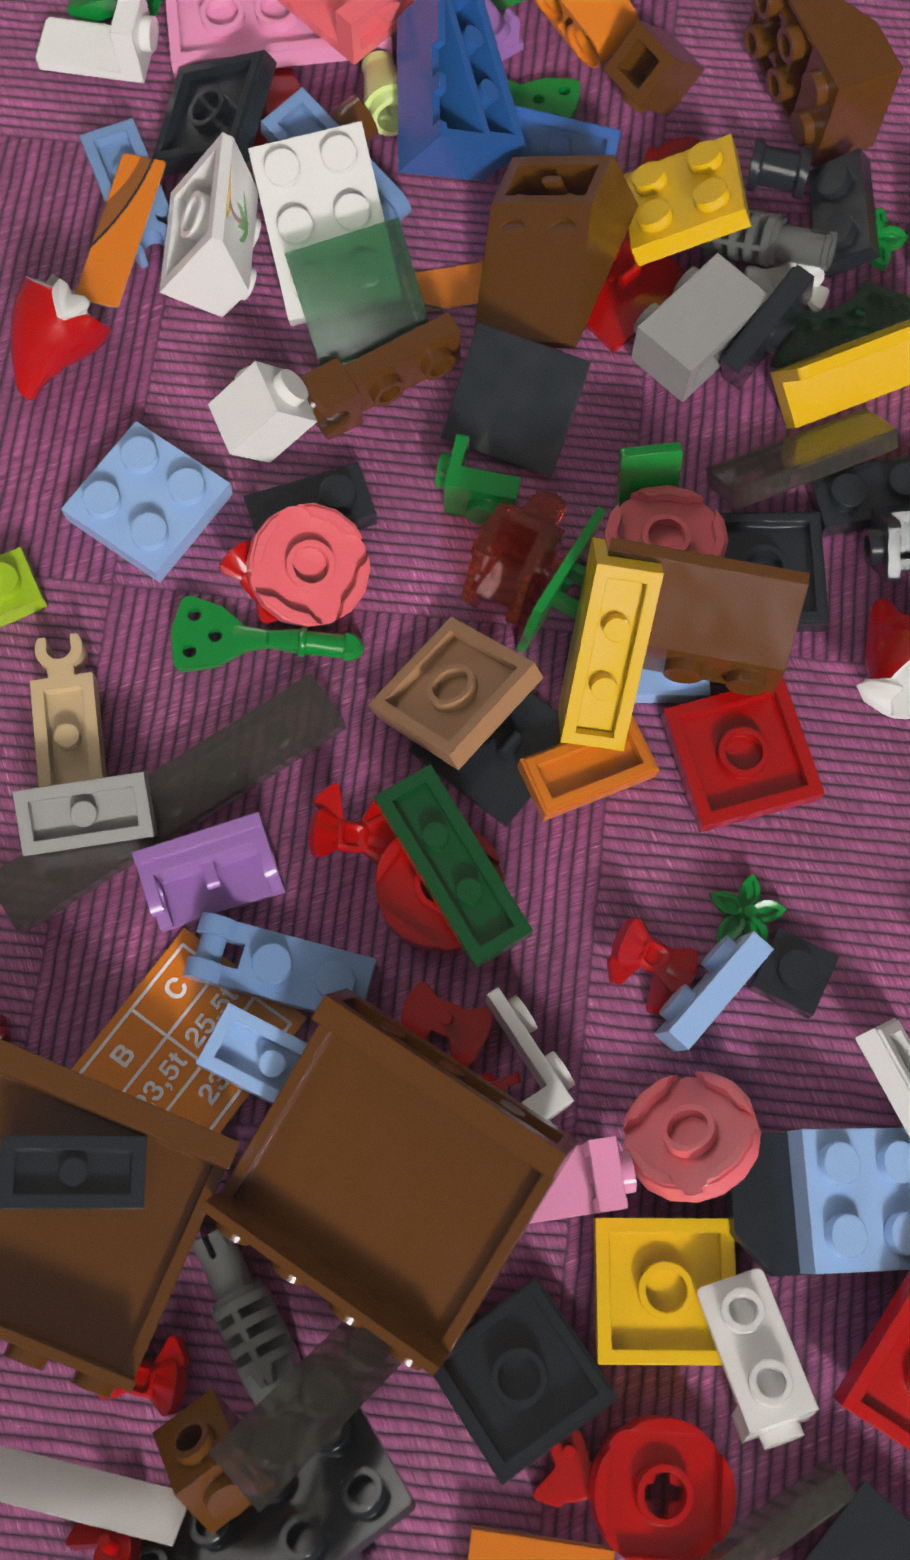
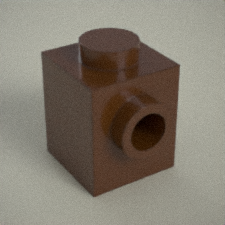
M638 20L603 70L621 88L619 92L621 98L634 110L641 114H645L647 110L669 116L704 71V67L669 31Z
M213 1388L152 1432L174 1495L211 1534L232 1518L238 1516L245 1508L273 1488L246 1425Z

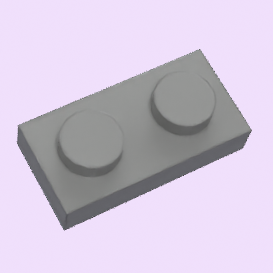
M147 771L12 792L23 856L154 837L157 835Z

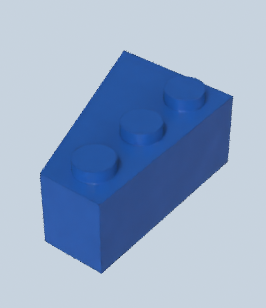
M415 0L397 18L398 173L485 181L510 161L512 157L527 147L485 1Z

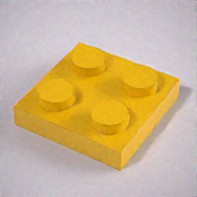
M732 134L715 140L700 142L689 150L660 161L647 162L636 170L623 174L638 204L629 226V237L632 253L637 264L640 266L751 227L738 152Z
M593 1218L596 1363L598 1365H722L699 1305L697 1293L703 1286L736 1275L735 1239L729 1232V1219Z

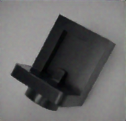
M910 504L871 508V528H865L863 531L862 548L865 562L867 565H871L886 582L900 581V572L910 570Z

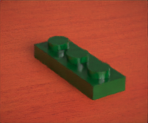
M431 764L374 796L376 806L474 969L532 936L533 930Z

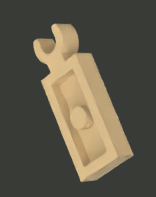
M78 633L70 634V652L61 659L52 658V649L45 637L38 638L35 644L36 658L48 674V678L30 681L39 787L107 777L98 680L93 672L79 674L86 665L88 653Z

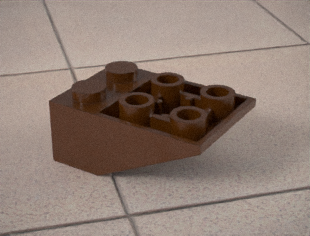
M754 0L749 23L744 29L745 49L752 60H757L766 77L767 89L771 99L781 105L789 120L790 132L795 144L799 147L804 145L813 146L811 164L816 166L834 160L858 148L863 150L872 147L903 70L878 22L845 0Z
M614 155L512 157L491 202L474 333L477 323L481 322L552 348L576 349L638 207Z

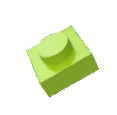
M21 547L0 555V627L48 607L27 556Z

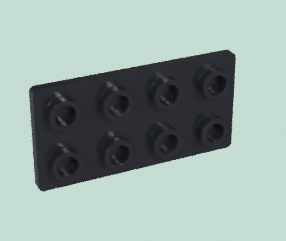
M343 1389L258 1453L273 1486L271 1490L212 1534L186 1509L173 1546L143 1539L140 1541V1560H373L366 1547L413 1512L416 1502L358 1400L349 1389Z

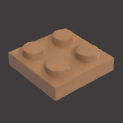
M450 617L368 705L379 720L459 770L543 679V676L535 662Z

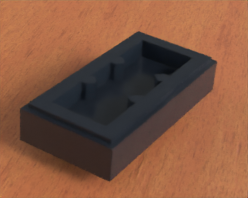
M798 264L789 270L722 356V374L725 381L740 390L768 353L777 356L784 349L797 327L792 322L812 298L814 275Z

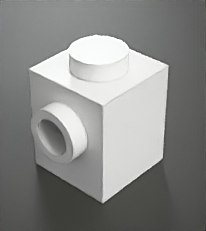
M254 361L251 365L240 370L236 374L234 381L208 404L229 454L268 463L272 462L317 422L307 400L308 390L301 378L289 369L278 368L258 361Z

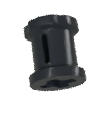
M756 137L745 190L754 191L757 186L791 192L792 198L801 200L807 181L813 146L804 145L801 150H792L766 145L765 138Z

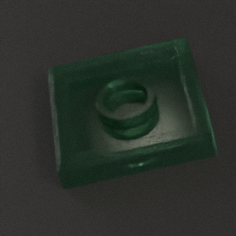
M399 217L285 253L320 366L335 358H338L342 365L349 363L429 322Z

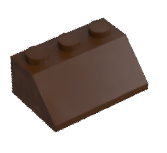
M614 537L611 538L608 551L609 556L660 563L664 572L642 669L663 672L665 678L677 683L693 684L706 680L726 684L730 691L742 695H760L764 692H774L787 668L809 585L810 573Z

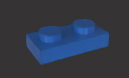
M515 106L527 147L514 157L614 155L616 159L622 130ZM508 161L504 166H509L510 161Z

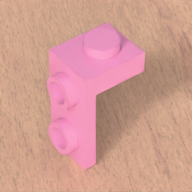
M616 1136L588 1140L582 1145H577L530 1224L627 1209L626 1194L636 1193L637 1191L635 1170L630 1151H618Z

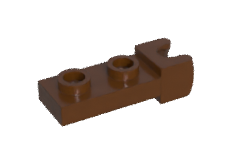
M447 312L344 366L338 358H335L303 375L301 380L311 395L307 400L317 419L316 425L324 437L328 440L336 438L363 423L362 412L375 405L381 407L391 404L403 394L404 390L426 379L436 380L446 375L456 363L460 362V328L450 313Z

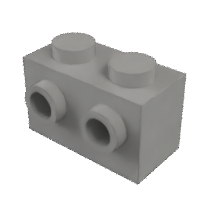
M717 253L701 269L696 266L691 267L680 278L673 290V294L661 306L653 303L644 310L633 328L636 336L631 359L683 403L722 366V356L770 295Z

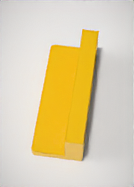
M910 319L771 371L770 374L786 429H796L910 385Z
M592 537L558 704L560 740L562 743L624 751L664 572L660 563L609 556L606 539Z

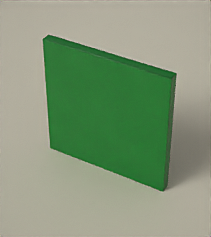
M597 507L533 608L516 648L520 652L525 653L553 607L568 617L576 619L579 601L566 593L572 582L581 587L583 585L586 568L580 564L591 545L592 537H595L605 516L606 510L601 507Z

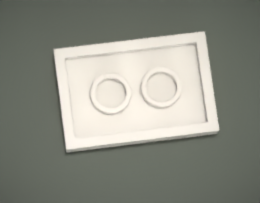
M362 121L248 148L286 312L291 326L403 300Z

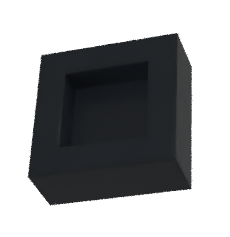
M779 928L774 932L769 943L774 950L757 969L748 990L809 1019L816 1011L839 957Z

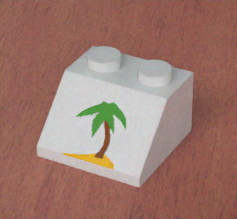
M224 132L221 133L171 192L159 293L220 317L228 313L240 300H246L254 288L256 268L252 266L253 247L261 230V219L256 217L258 189L234 137Z

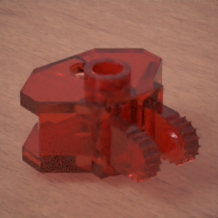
M542 489L541 492L536 491V494H532V498L527 501L522 509L512 504L507 506L500 502L489 517V520L481 527L471 549L472 558L461 599L467 605L477 609L484 597H487L509 608L505 621L508 625L518 630L521 629L529 617L541 590L545 591L564 561V558L557 555L565 532L564 529L558 527L567 507L565 505L566 500L562 499V495L559 496L557 492H551L550 490L544 491Z

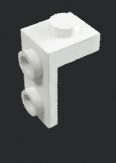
M118 0L111 25L49 17L45 21L36 54L38 67L41 70L145 83L151 55L156 51L158 44L157 18L150 15L146 0Z
M499 987L486 995V1005L541 1087V1090L521 1103L551 1122L550 1119L570 1107L574 1102L567 1090L575 1086V1082L559 1056L554 1051L544 1056L531 1037L530 1033L538 1029L521 999L515 995L507 1000Z
M756 1268L701 1287L698 1290L697 1299L737 1403V1407L731 1416L741 1442L745 1443L760 1438L764 1450L804 1436L800 1423L808 1421L818 1410V1406L764 1272Z

